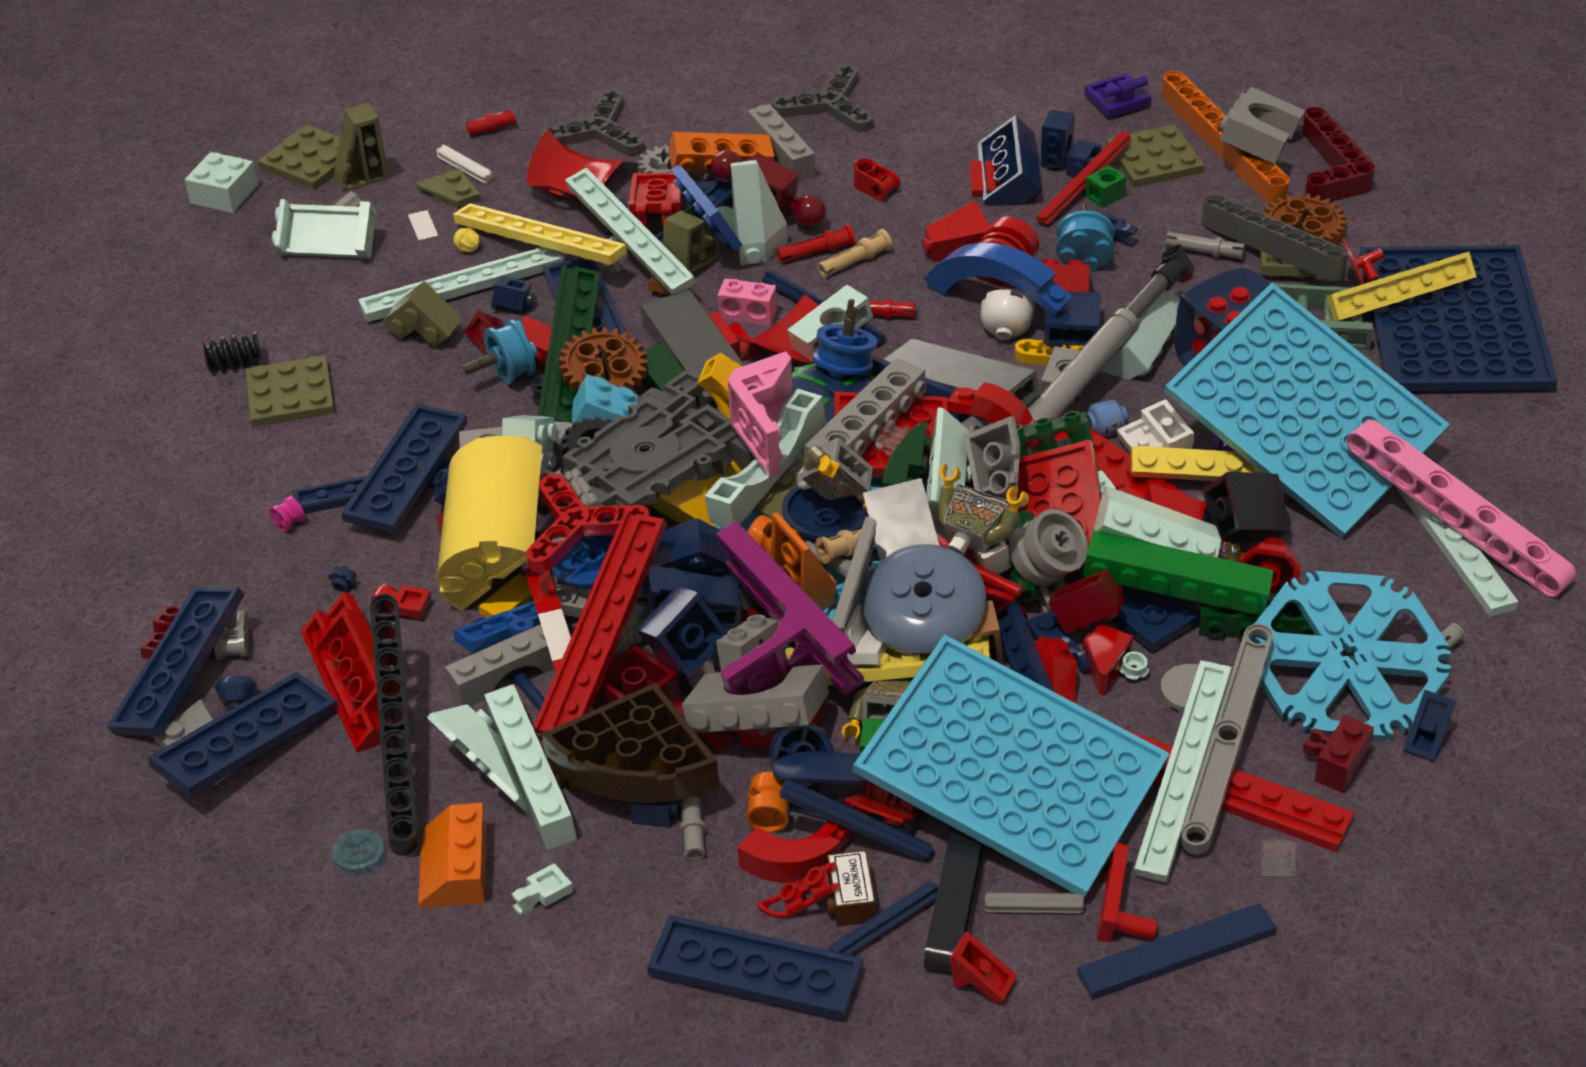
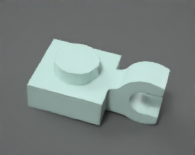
M554 863L527 877V887L520 888L512 893V897L517 902L513 905V908L520 916H523L530 912L538 901L546 907L572 893V882Z

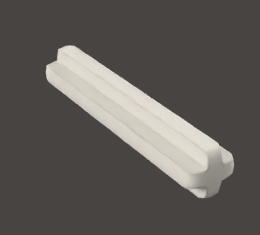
M446 145L437 148V157L457 169H461L464 173L484 184L493 180L492 171Z

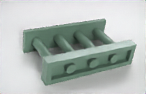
M1275 284L1305 309L1324 310V320L1320 321L1355 349L1370 350L1373 323L1363 322V313L1352 316V322L1333 320L1326 296L1349 288Z

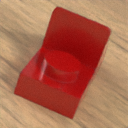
M968 931L962 935L949 958L954 987L959 989L972 983L994 1004L1004 1001L1017 977L1010 968Z

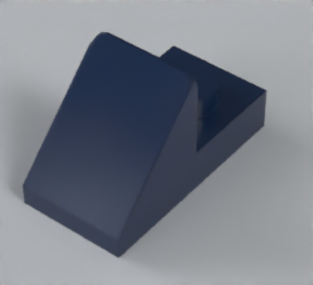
M1424 690L1403 750L1435 761L1450 732L1447 728L1457 700Z

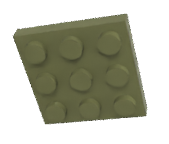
M306 124L258 160L259 168L316 190L334 176L340 137Z
M1175 124L1130 134L1132 142L1114 159L1133 188L1204 173L1203 162ZM1115 137L1106 139V146H1107Z
M326 355L264 366L259 365L245 369L252 427L335 414Z

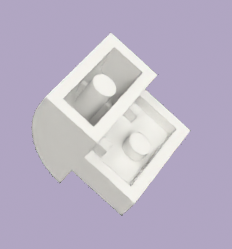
M1166 399L1141 410V419L1117 429L1118 438L1130 453L1132 446L1192 449L1194 444V432Z

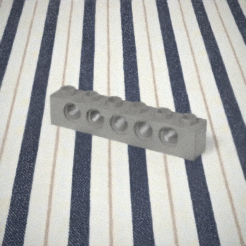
M895 358L804 445V457L811 446L817 445L820 447L836 438H840L861 457L870 443L876 442L882 432L891 427L902 412L908 411L916 398L923 396L927 386L925 382L926 370Z

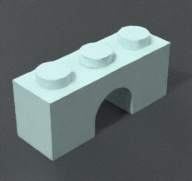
M849 285L844 286L787 329L793 350L814 362L812 358L813 352L819 347V341L816 337L817 330L826 325H844L849 299L855 300L854 307L858 309L855 327L860 328L873 318L868 297Z

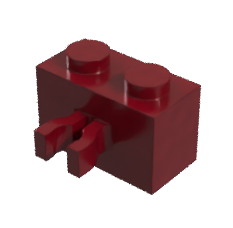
M1105 569L1055 590L1048 604L1066 634L1073 630L1077 632L1084 631L1093 622L1100 619L1103 621L1113 619L1119 614L1125 599L1109 570Z
M1344 715L1331 737L1314 728L1311 732L1310 741L1306 740L1303 746L1304 753L1318 756L1314 782L1345 793L1371 751L1374 727Z

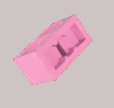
M724 279L718 293L719 314L724 320L771 326L777 312L776 285Z

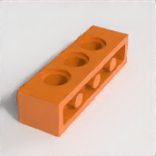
M673 132L668 148L672 168L680 164L686 172L712 173L711 161L718 152L723 150L736 152L742 159V162L750 159L756 152L774 160L770 135Z

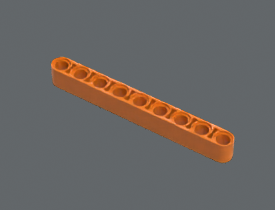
M1178 71L1165 73L1163 75V100L1267 204L1270 202L1276 203L1278 197L1285 200L1289 189V177L1276 164L1219 140L1223 132L1219 130L1225 114L1183 73Z

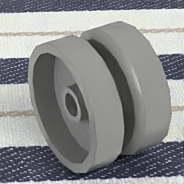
M1050 509L1035 516L1031 521L1024 523L1011 535L1009 551L1015 569L1025 580L1034 585L1048 586L1064 578L1065 575L1071 574L1086 561L1088 545L1082 527L1071 515L1062 510Z

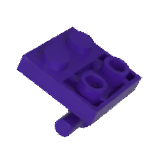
M1127 73L1084 86V95L1108 118L1151 105V96L1142 88L1148 85L1146 76L1132 79Z

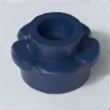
M336 566L333 573H329L328 578L332 581L331 586L333 588L346 592L348 588H355L357 575L347 567Z

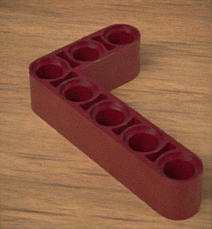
M1320 107L1307 108L1304 112L1302 134L1331 168L1307 175L1305 196L1307 193L1310 194L1311 198L1320 195L1321 201L1330 199L1329 203L1370 192L1373 189L1375 174L1373 162L1326 110Z

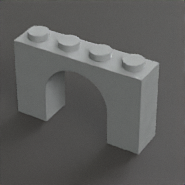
M1250 87L1246 94L1241 93L1239 99L1235 101L1233 108H1230L1227 116H1224L1219 130L1223 131L1219 140L1276 164L1287 140H1291L1296 133L1305 110Z
M823 664L793 667L784 681L776 687L748 695L727 693L720 672L705 673L683 702L682 707L685 720L695 733L803 726L810 724L829 692Z

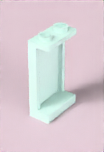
M280 199V206L275 211L277 228L272 234V244L281 255L370 259L377 211L371 202L360 201V207L289 204L286 199Z

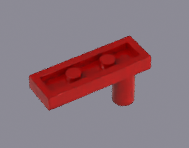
M1115 843L1108 866L1097 941L1110 943L1114 931L1149 940L1154 938L1157 920L1118 911L1129 845Z

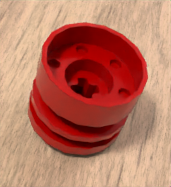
M1010 216L1000 217L995 220L979 242L1009 246L1023 251L1034 258L1039 251V239L1036 232L1021 219ZM980 276L990 284L1001 287L1012 286L995 278Z

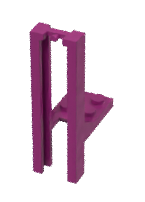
M737 521L717 532L719 544L728 552L730 557L725 562L728 572L772 619L779 621V625L772 638L756 646L751 652L739 660L730 663L725 669L720 671L726 692L734 695L763 692L782 683L793 667L822 664L825 676L844 696L865 682L863 674L845 657L848 653L850 655L856 653L854 643ZM794 641L796 647L788 660L784 647Z

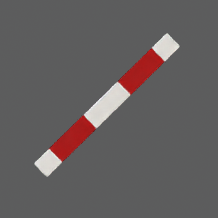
M525 561L523 567L554 669L557 672L571 639L550 570L543 573L533 572L529 569L527 561Z

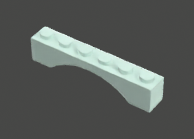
M797 389L782 406L776 422L781 431V438L778 439L779 448L782 453L780 474L769 477L755 458L738 474L730 477H721L705 495L710 523L727 527L734 521H737L739 524L743 522L802 452L804 445L826 423L823 397L821 395Z
M514 684L484 694L489 716L494 721L492 724L513 764L546 850L576 841L577 837L572 815Z

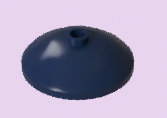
M798 485L787 493L782 503L783 519L791 528L799 531L800 536L813 541L823 536L826 538L836 536L842 530H849L851 532L859 530L863 526L865 517H869L868 513L862 508L864 504L856 497L847 496L829 500L822 497L813 488L802 490Z

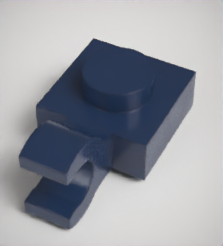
M1102 213L1114 226V240L1119 238L1124 245L1133 247L1138 242V239L1131 237L1138 231L1137 227L1126 225L1125 219Z

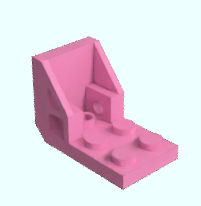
M786 351L737 368L732 371L728 379L731 425L769 477L780 474L782 453L779 448L778 439L781 438V431L776 422L782 406L793 394L791 357Z

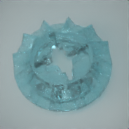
M368 829L348 831L341 835L332 847V857L335 865H339L344 872L352 869L356 874L362 868L370 871L372 864L380 863L381 855L385 853L384 843L380 835ZM361 849H364V854L358 853L356 856H353L352 851L359 852Z

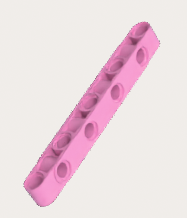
M1366 420L1347 436V446L1356 456L1543 594L1549 597H1556L1576 579V569L1568 560L1377 421Z

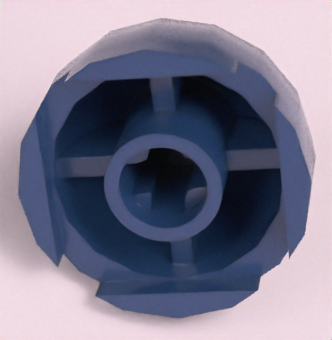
M812 723L803 726L781 727L774 734L769 744L768 758L773 769L775 761L794 753L810 751L834 752L833 744L829 741V737L825 734L826 732L821 727ZM793 781L801 786H810L814 784V782Z

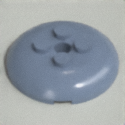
M932 544L912 545L889 554L870 573L862 595L863 613L869 629L884 645L907 655H912V653H932L944 634L963 644L979 627L985 613L986 604L985 585L976 567L960 553L947 547ZM917 594H929L927 597L917 596Z

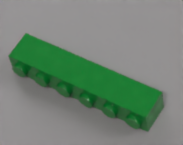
M1093 530L1083 576L1088 577L1108 569L1116 584L1261 616L1266 609L1274 570Z

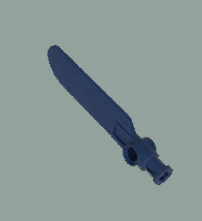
M799 752L782 757L775 761L773 765V776L783 781L876 785L852 772L853 765L861 753Z

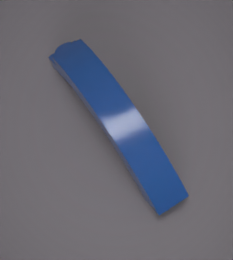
M973 243L962 246L945 257L924 279L938 293L944 296L964 278L973 276L995 278L1009 283L1027 294L1053 317L1072 299L1069 293L1052 280L1056 273L1044 263L1023 251L996 243Z

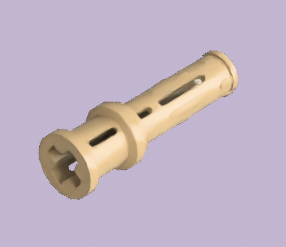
M884 229L878 230L876 235L868 239L862 238L852 248L819 262L817 267L821 268H818V271L824 278H827L860 260H871L882 251L888 252L892 250V240L887 231Z
M861 529L852 532L842 530L836 536L830 538L824 536L817 538L815 549L818 558L822 563L828 564L836 557L854 555Z

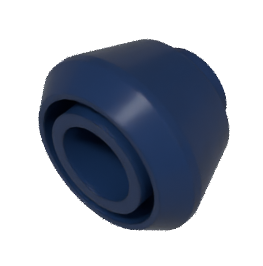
M229 676L220 678L215 684V690L221 704L227 705V709L231 710L252 698L258 685L252 677Z

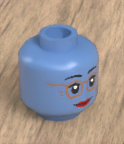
M1112 399L1092 404L1088 408V412L1085 413L1092 431L1098 432L1105 438L1118 435L1117 429L1124 427L1125 423L1128 422L1126 408L1124 406L1120 407L1119 403Z

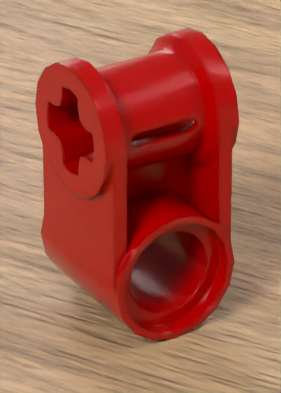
M868 158L858 159L854 163L853 186L857 190L872 196V198L878 201H883L889 192L900 188V178L893 170L887 169Z

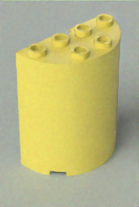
M525 436L476 438L460 448L450 461L437 580L440 585L441 595L460 611H463L490 590L493 578L504 579L527 561L526 551L535 541L542 445L531 441Z

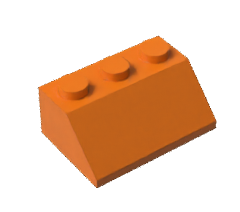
M483 803L450 805L422 828L419 908L485 903L487 824Z

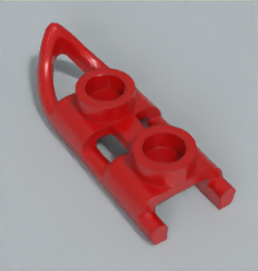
M832 862L821 867H813L807 873L806 878L803 880L799 879L794 883H786L781 888L779 894L757 904L758 908L766 915L780 919L790 918L841 889L837 882L830 885L828 875L838 869L837 864ZM811 890L813 896L803 900V894ZM783 900L786 911H772L768 909V906Z

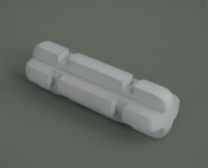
M580 470L567 471L565 475L566 481L585 507L599 506L597 496L593 493Z

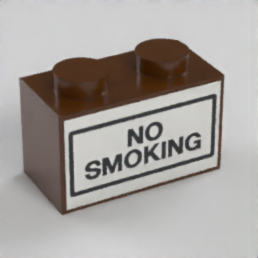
M867 851L827 855V864L835 862L838 866L837 870L828 875L829 884L832 885L837 882L841 889L826 897L828 915L834 914L836 927L865 923L876 915V901Z

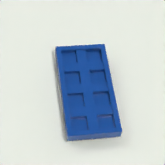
M678 164L672 168L671 171L676 176L673 182L684 194L686 200L700 218L706 221L705 223L722 245L729 244L734 251L743 246L717 208L682 166Z

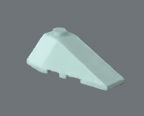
M757 160L731 163L735 235L743 245L737 249L740 265L767 262L777 253L776 248L783 247L788 243L786 220L778 207L775 197H773Z
M466 704L433 712L427 717L455 747L527 815L531 813L522 786L501 739L490 727L494 721L482 709H479L476 713Z

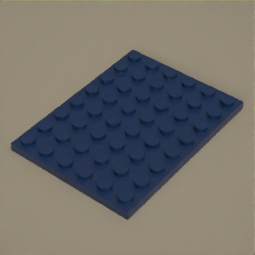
M1520 245L1360 247L1359 257L1381 248L1385 258L1372 263L1379 279L1468 251L1471 256L1477 277L1371 310L1382 370L1408 391L1556 390L1558 381ZM1362 268L1363 277H1364V282H1365V283H1369V281H1368V279H1367V277H1366V275H1365V272H1364V270H1363V268Z

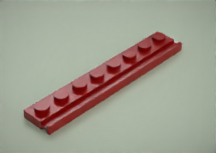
M624 511L533 726L537 733H545L590 712L666 530L667 523L664 519L641 514L631 515L629 512Z
M1127 730L1171 754L1173 746ZM1169 757L1153 785L1161 786ZM1237 769L1233 771L1222 810L1336 853L1353 822L1355 813Z

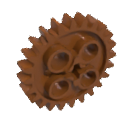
M1296 193V197L1292 198L1287 194L1285 200L1278 197L1276 203L1270 202L1269 207H1265L1263 213L1339 245L1340 239H1344L1347 229V215H1343L1344 210L1337 209V203L1329 204L1330 199L1321 201L1320 195L1311 198L1309 193L1305 197H1301L1299 193Z
M603 327L602 332L599 333L595 328H592V334H588L583 330L581 338L573 335L572 343L565 342V349L560 350L559 374L560 377H563L564 385L570 384L571 392L579 390L586 374L605 379L604 367L607 370L608 383L617 387L629 388L634 393L635 386L641 387L642 379H646L648 360L647 352L643 351V344H637L636 337L628 339V332L618 335L617 328L611 333H608L606 327ZM598 348H600L601 351H602V354H603V362H602V359L599 358V349H598Z

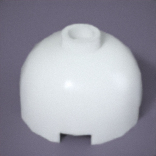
M995 290L988 292L986 299H982L980 318L988 332L1000 340H1009L1021 336L1030 328L1035 305L1033 300L1027 295L1023 294L1022 299L1011 295V290Z

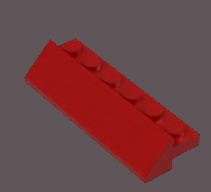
M343 592L327 613L317 610L301 630V634L329 695L337 700V712L355 751L362 752L381 745L373 639L371 630L354 596ZM390 692L386 695L395 696L397 693ZM407 706V711H408V715H409L411 712H410V710H409V708H408V706ZM398 720L388 721V723L390 724H396L400 722Z

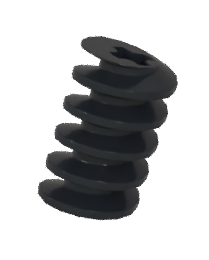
M253 331L252 339L250 340L246 333H242L241 341H238L235 334H232L230 343L226 341L224 336H221L220 344H216L213 337L210 338L209 346H206L203 342L204 357L209 372H214L215 364L222 371L225 370L226 362H228L231 369H235L237 360L242 367H246L248 359L252 365H257L258 357L262 360L259 338L256 331Z

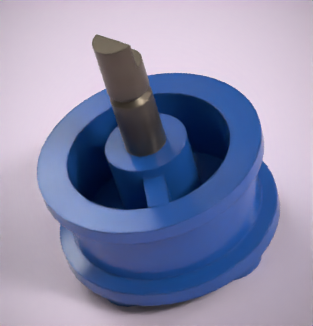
M854 299L848 300L844 325H826L817 330L816 337L819 341V347L813 352V361L821 368L828 370L829 374L834 377H844L845 375L866 376L873 368V361L870 356L871 351L877 347V339L871 333L855 327L858 309L854 307Z

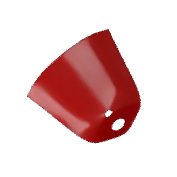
M804 295L781 321L767 331L748 340L738 336L735 337L740 341L774 355L786 351L791 357L792 363L801 366L813 364L815 362L810 361L793 350L787 331L789 326L786 322L794 325L818 307L819 304L807 295Z

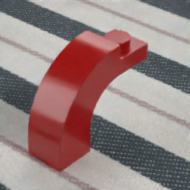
M983 382L977 391L969 387L957 388L947 400V411L979 416L991 424L1010 416L1015 417L1016 424L1022 426L1035 422L1027 407L1016 396L1006 389L991 383ZM1031 439L1025 446L1034 447L1039 443V440Z
M828 820L816 833L809 837L787 840L778 838L757 827L737 847L739 868L758 878L772 882L794 883L799 879L803 880L810 869L827 864V855L841 853V847H844L851 837V830Z

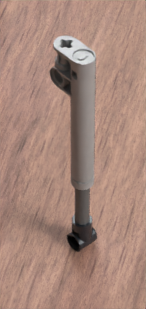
M1181 244L1174 245L1162 253V263L1152 272L1151 280L1126 308L1117 309L1044 392L1026 405L1034 421L1040 418H1058L1126 342L1130 335L1134 333L1139 326L1138 320L1164 291L1170 290L1178 280L1189 276L1194 271L1195 267Z

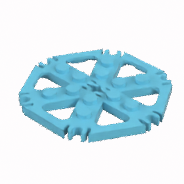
M1314 571L1313 575L1307 572L1304 579L1306 585L1299 584L1296 578L1291 579L1290 586L1286 582L1254 623L1268 626L1273 633L1272 648L1260 685L1281 719L1288 713L1287 724L1290 725L1297 718L1304 721L1301 728L1302 733L1310 729L1309 736H1311L1312 730L1316 728L1324 732L1328 737H1331L1340 721L1331 720L1327 717L1326 712L1346 685H1348L1369 718L1364 723L1374 727L1372 741H1384L1385 738L1391 740L1394 735L1391 729L1393 726L1398 727L1403 735L1406 734L1408 725L1410 729L1412 727L1424 690L1438 694L1447 682L1451 665L1439 662L1440 660L1449 661L1451 651H1449L1450 646L1413 591L1406 599L1408 587L1405 586L1401 592L1392 591L1394 583L1392 578L1385 583L1386 576ZM1333 585L1364 587L1371 593V597L1350 625L1328 593V588ZM1293 602L1298 606L1315 635L1279 633L1272 629L1271 623L1287 603ZM1402 611L1410 612L1427 636V641L1422 644L1380 641V639ZM1255 635L1250 638L1252 642L1257 644L1267 641L1261 635ZM1343 650H1346L1348 653L1354 652L1353 660L1348 656L1342 657ZM1270 665L1315 668L1316 670L1299 693L1289 695L1279 685L1270 670ZM1381 674L1425 677L1428 682L1413 703L1402 704L1397 700Z

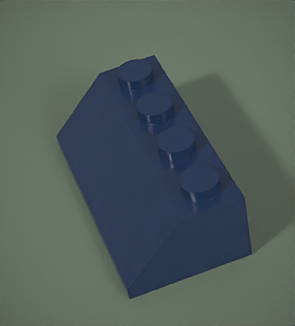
M1016 115L977 143L979 161L982 164L984 185L982 196L985 204L1023 205L1038 196L1042 189L1035 133ZM984 161H992V165L995 167L993 179L996 181L997 188L992 192L987 190Z

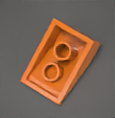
M778 512L773 513L771 558L821 610L834 605V591L836 590L834 578L827 573L811 549Z

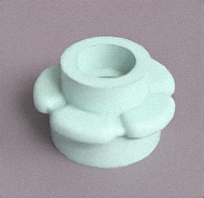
M1139 652L1125 654L1119 668L1120 673L1130 680L1146 677L1149 673L1147 658Z

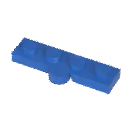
M532 601L454 630V641L472 653L479 652L486 647L536 627L541 623L535 603Z

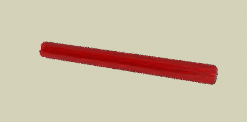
M1121 131L1037 214L1036 218L1041 226H1048L1086 188L1087 176L1107 167L1132 142L1130 133Z

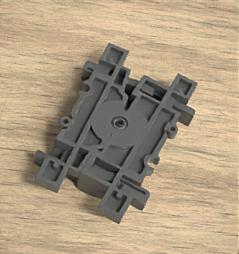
M686 369L664 385V392L651 388L643 394L641 402L636 405H629V416L616 414V419L596 432L593 440L590 437L579 438L577 440L578 448L572 449L563 456L564 470L562 476L567 480L565 477L567 471L580 470L593 493L597 496L599 506H645L657 503L655 493L670 495L671 489L694 476L697 469L701 473H708L714 469L724 476L727 474L726 465L735 460L746 468L755 457L732 427L728 417L708 404L699 410L695 409L697 407L695 397L705 390L697 384L700 375ZM544 467L540 470V480L546 475L555 473ZM539 487V492H538V504H537V505H539V506L542 507V506L545 505L546 503L543 501V499H542V497H541V492H540V487ZM607 518L601 520L600 522L607 523L613 521L614 519ZM584 536V537H586L587 539L590 540V539L594 538L595 536Z

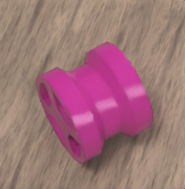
M291 496L284 499L283 504L280 506L275 505L269 509L273 523L283 532L290 530L292 524H299L305 520L303 508Z

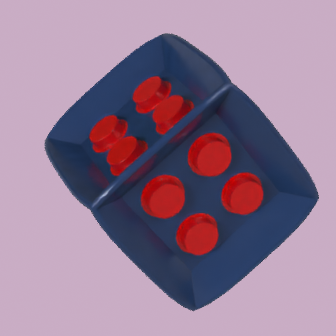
M1236 268L1209 278L1188 289L1179 300L1175 326V350L1183 366L1185 367L1271 283L1248 268Z

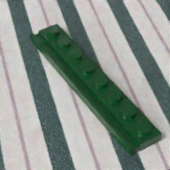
M562 264L537 416L554 417V421L572 423L573 399L578 390L571 392L570 384H563V377H560L559 374L560 350L565 349V342L572 343L573 335L581 338L583 330L591 334L600 272L579 267L570 269L566 268L565 264Z

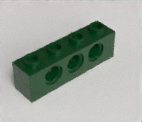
M1070 411L1065 413L1063 417L1055 419L1040 418L1033 424L1025 426L1016 424L1020 441V458L1085 440H1090L1093 444L1089 421L1085 412ZM1064 432L1068 434L1063 440L1058 441L1054 439L1058 433ZM1031 439L1039 440V443L1034 447L1025 446Z
M1269 593L1266 608L1278 593ZM1199 602V636L1243 639L1247 627L1253 625L1260 616ZM1293 602L1287 603L1271 623L1272 629L1279 633L1315 635L1300 609Z

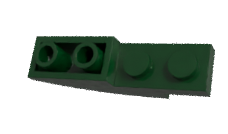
M920 422L897 445L886 466L881 488L919 479L920 473H926L928 457L922 455L923 452H929L931 435L926 434L928 422Z

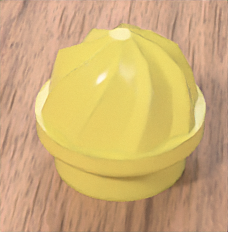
M461 228L456 232L453 242L460 252L473 253L479 248L480 240L475 230Z

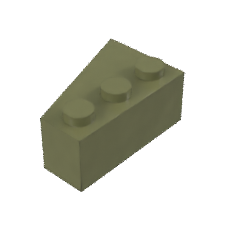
M369 103L345 109L333 176L342 193L389 179L379 118Z

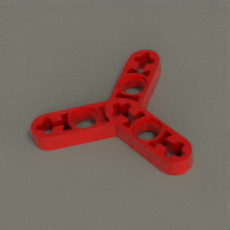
M546 475L539 482L541 497L557 520L527 549L528 567L531 571L537 573L549 571L584 536L615 535L624 511L629 512L631 515L641 514L649 516V510L642 505L585 507L562 475ZM562 503H572L566 507H559ZM607 518L614 519L613 521L607 523L600 522L601 520ZM558 537L566 538L560 542H552L553 539Z

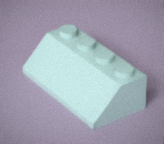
M1171 289L1164 291L1140 317L1138 328L1099 372L1130 380L1138 375L1143 377L1152 370L1153 361L1162 353L1163 344L1171 338V331L1176 326L1177 307L1180 299Z
M938 407L930 444L926 497L936 533L945 538L944 528L939 524L938 514L940 488L944 486L945 480L940 477L939 471L941 466L946 464L948 466L946 476L950 478L953 476L954 467L956 466L961 472V477L953 484V487L956 488L958 484L965 486V483H970L971 470L970 465H967L968 455L963 436L968 434L969 430L944 408Z
M1108 486L1103 488L1093 530L1218 557L1221 538L1215 525Z

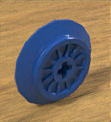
M599 535L590 540L583 537L551 569L552 573L565 583L586 589L587 585H593L614 535Z

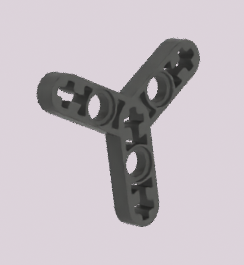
M845 64L839 66L823 91L779 96L772 101V107L782 118L827 112L856 132H867L873 127L872 114L847 98L858 81V69L854 65Z
M609 89L601 94L590 118L548 126L540 132L542 137L546 129L549 128L558 141L564 145L597 139L627 156L640 147L642 148L632 156H638L644 152L643 137L615 123L623 106L622 93L616 89Z

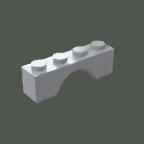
M770 104L760 105L757 108L748 110V134L770 135L771 144L777 154L779 163L799 174L798 183L814 178L815 153Z
M540 624L445 666L449 691L460 706L466 704L473 706L484 701V694L492 692L496 684L509 672L524 666H534L546 673L553 670L554 665Z

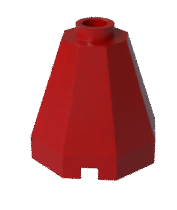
M1269 537L1240 556L1239 563L1274 570L1270 593H1278L1286 582L1290 586L1292 578H1296L1299 583L1301 565L1283 539Z

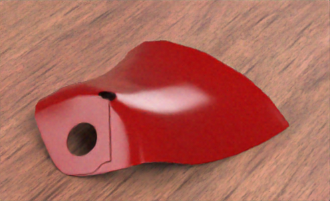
M548 128L537 143L531 157L527 172V185L561 199L580 200L567 187L565 181L567 178L587 167L604 185L613 171L627 157L632 156L642 147L618 160L593 158L569 149L558 141Z

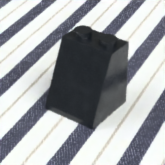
M1226 472L1202 489L1205 502H1207L1206 508L1209 522L1217 527L1221 543L1223 541H1227V544H1231L1230 542L1266 540L1269 537L1280 538L1291 531V517L1289 512L1286 511L1284 502L1285 491L1280 483L1278 474Z

